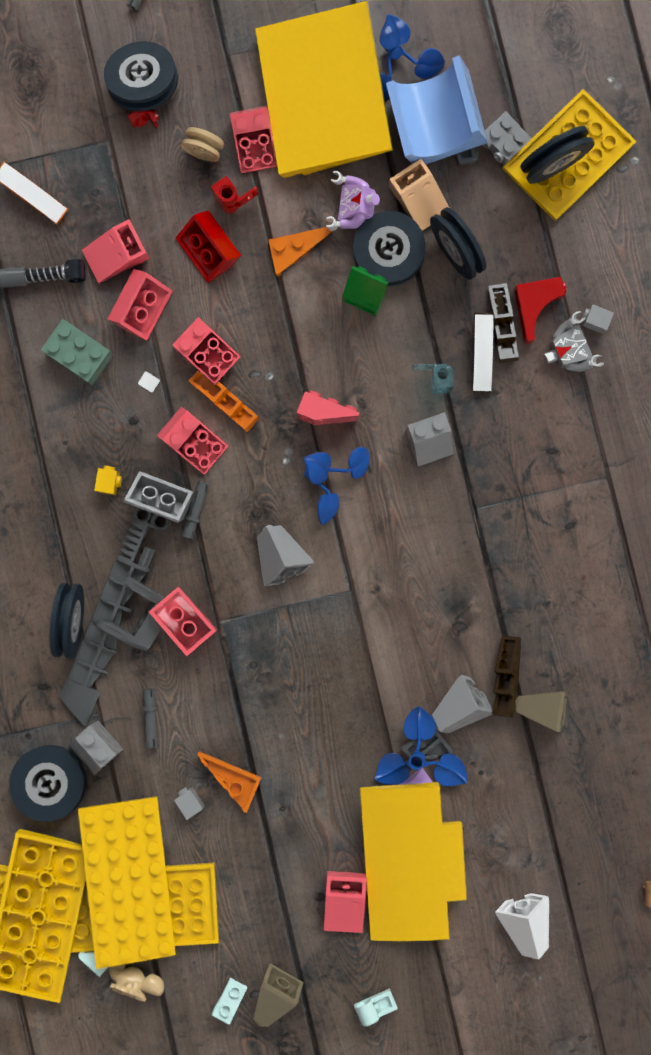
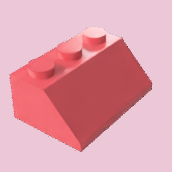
M133 269L108 320L147 341L173 291L148 273Z

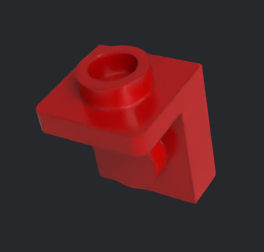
M154 109L134 111L128 115L133 128L144 126L149 119L155 128L158 127L157 120L159 117Z

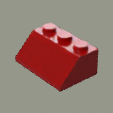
M209 210L194 214L175 237L207 283H210L231 268L242 256Z

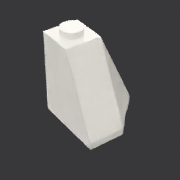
M530 893L524 895L525 899L514 902L513 899L506 900L495 911L496 916L522 956L540 959L549 948V897Z

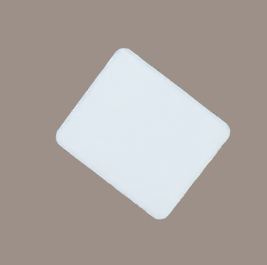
M145 372L138 384L153 392L160 380Z

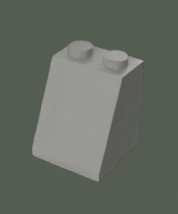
M445 412L407 426L405 433L417 467L454 454L452 432Z
M99 721L89 725L69 746L94 776L124 750Z

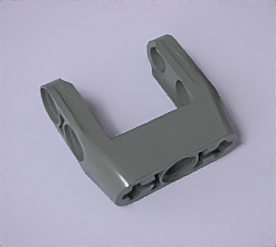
M127 575L123 582L131 590L150 600L151 603L132 633L108 619L99 618L96 626L126 644L146 652L162 629L149 611L165 597Z

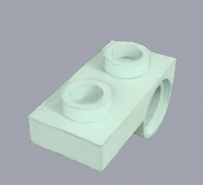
M230 978L214 1007L212 1016L230 1025L248 987Z
M390 988L354 1004V1008L363 1026H369L378 1021L379 1017L398 1009Z

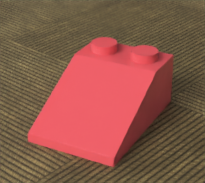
M179 586L149 611L151 616L186 656L217 631V628Z

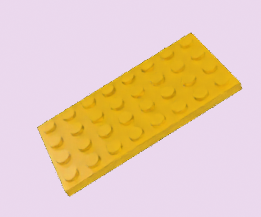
M157 796L78 808L96 969L176 955Z
M215 863L165 866L175 946L219 943ZM87 883L85 884L71 953L94 951Z

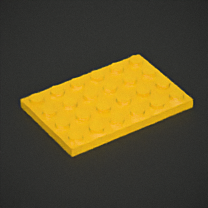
M582 89L502 169L556 221L637 141ZM585 126L589 132L587 137H591L595 142L593 148L584 157L562 172L544 181L530 184L526 179L528 173H523L520 168L522 162L533 151L552 138L575 127Z

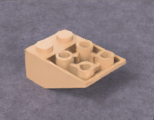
M419 159L389 179L388 187L407 215L419 225L422 231L431 226L430 218L435 214L440 215L441 210L449 207L432 173L422 159Z

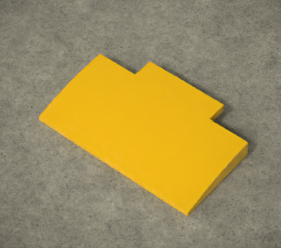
M438 782L361 787L371 940L429 941L449 939L447 901L467 900L462 822H442L440 786Z
M19 829L15 833L9 866L0 864V990L56 1003L61 1002L86 884L83 847L81 844Z

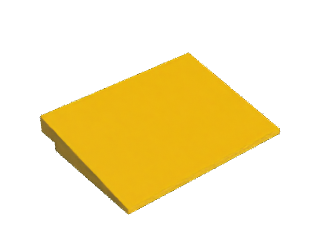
M367 1L255 28L280 176L287 178L301 173L307 175L393 150Z

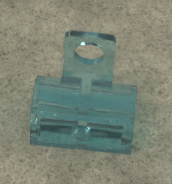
M433 363L414 364L412 366V371L432 370L431 394L451 393L454 388L453 370L449 365ZM438 374L444 375L446 379H440Z

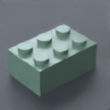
M64 319L61 320L41 349L47 356L90 385L95 383L113 357L110 350Z

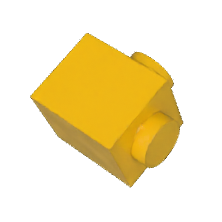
M104 466V469L98 468L94 491L117 495V489L122 484L120 473L115 471V467Z

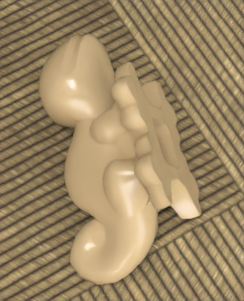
M125 964L109 967V974L117 983L110 985L114 992L142 1002L146 1001L142 991L155 996H161L164 992V982L155 974H149L145 978L143 972L134 966L126 969Z

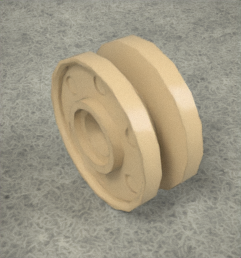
M188 127L185 132L188 139L182 141V149L199 159L217 162L220 158L218 150H222L224 146L221 138L209 131Z

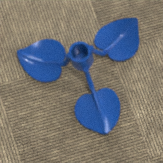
M387 14L385 24L379 35V42L387 52L386 59L389 72L388 77L385 73H380L384 101L390 99L386 83L393 81L391 80V58L398 59L403 54L416 64L414 73L422 79L434 77L445 65L441 52L434 48L424 50L419 55L418 61L406 53L401 45L408 42L411 34L410 28L402 19L391 14Z
M358 447L351 452L348 460L350 468L348 469L330 468L331 457L324 452L314 453L303 458L306 464L305 477L326 492V494L320 497L317 507L321 525L329 522L339 509L338 495L336 493L330 494V491L321 482L327 479L328 472H351V477L354 479L362 477L367 471L370 461L367 448Z
M418 706L408 714L404 722L406 737L410 740L417 739L416 751L412 753L409 761L405 762L402 756L397 753L384 755L379 762L375 780L389 785L401 784L410 776V770L406 765L413 770H420L423 766L437 765L434 769L436 781L444 786H455L467 783V771L460 758L454 754H443L440 762L426 761L425 754L420 751L421 739L428 740L433 737L436 732V723L428 712Z

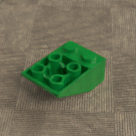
M352 266L342 295V301L373 316H377L386 296L388 282L380 275L375 274L373 276L369 274L368 270L358 266L356 268Z

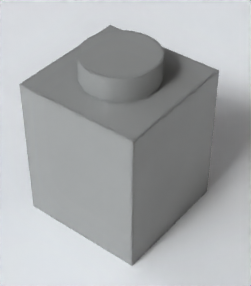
M592 304L589 309H585L582 318L585 317L582 326L604 334L609 327L614 312Z
M184 787L176 793L177 797L174 801L186 820L205 807L193 787L189 789Z

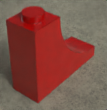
M562 277L515 286L514 294L524 344L533 343L535 340V323L540 311L552 302L562 300L565 296L567 287L566 283L562 282Z

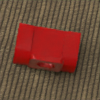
M227 176L211 186L215 201L226 213L236 212L238 207H242L259 194L258 188L255 186L239 197L235 186Z

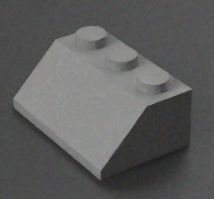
M139 471L124 502L179 523L185 518L191 506L193 491Z

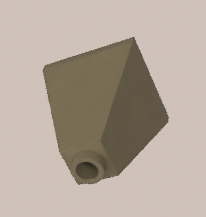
M560 691L518 696L514 709H516L517 713L556 732H561L564 726L568 692Z
M269 963L259 992L253 1019L255 1023L261 1027H268L293 1009L298 1003L303 982Z

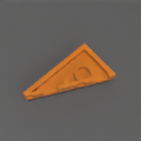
M324 227L268 239L276 276H280L285 269L295 264L299 258L305 256L315 245L325 240L333 231Z
M199 751L197 756L201 762L211 771L216 780L228 791L229 795L239 804L242 810L247 813L261 777Z

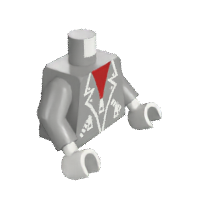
M581 311L575 312L572 318L562 323L553 334V341L550 343L552 350L543 354L547 364L557 361L560 368L565 367L566 370L582 372L593 368V366H603L604 363L602 362L596 363V359L602 356L592 355L579 324L576 325V323H581L585 320V317L580 321L577 319V314Z

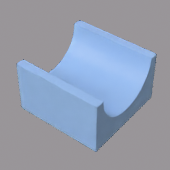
M460 55L452 58V65L446 71L429 80L412 84H400L395 81L386 83L404 155L412 164L419 159H422L425 164H429L488 143L470 72Z

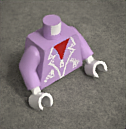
M333 171L332 173L339 175V178L337 180L331 179V181L337 185L344 182L345 185H342L338 221L334 217L329 216L326 220L329 223L333 222V224L326 225V227L330 231H335L338 227H341V229H356L366 219L373 216L374 205L379 204L380 198L375 190L371 189L369 184L363 179L349 175L344 177L339 171Z

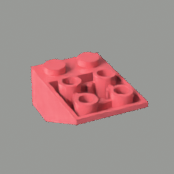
M267 106L230 113L241 173L277 167Z
M130 219L112 227L82 249L98 284L149 260Z
M199 317L172 345L183 358L214 385L241 357Z
M311 390L310 393L305 391L297 410V418L313 425L358 421L359 412L353 406L346 405L344 407L339 405V401L333 398H328V400L321 398V394Z
M183 407L179 408L157 435L203 475L207 473L228 447L225 442Z
M327 871L324 931L363 933L366 873Z

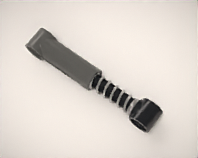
M81 259L67 260L65 265L60 267L56 265L54 268L49 266V268L42 267V269L36 267L34 270H31V268L27 270L26 267L0 269V288L28 286L31 281L36 283L39 280L41 282L47 280L49 282L50 279L54 281L66 279L70 283L86 281L85 263Z

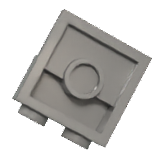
M505 111L485 130L488 143L482 146L492 152L496 161L505 165L532 138Z

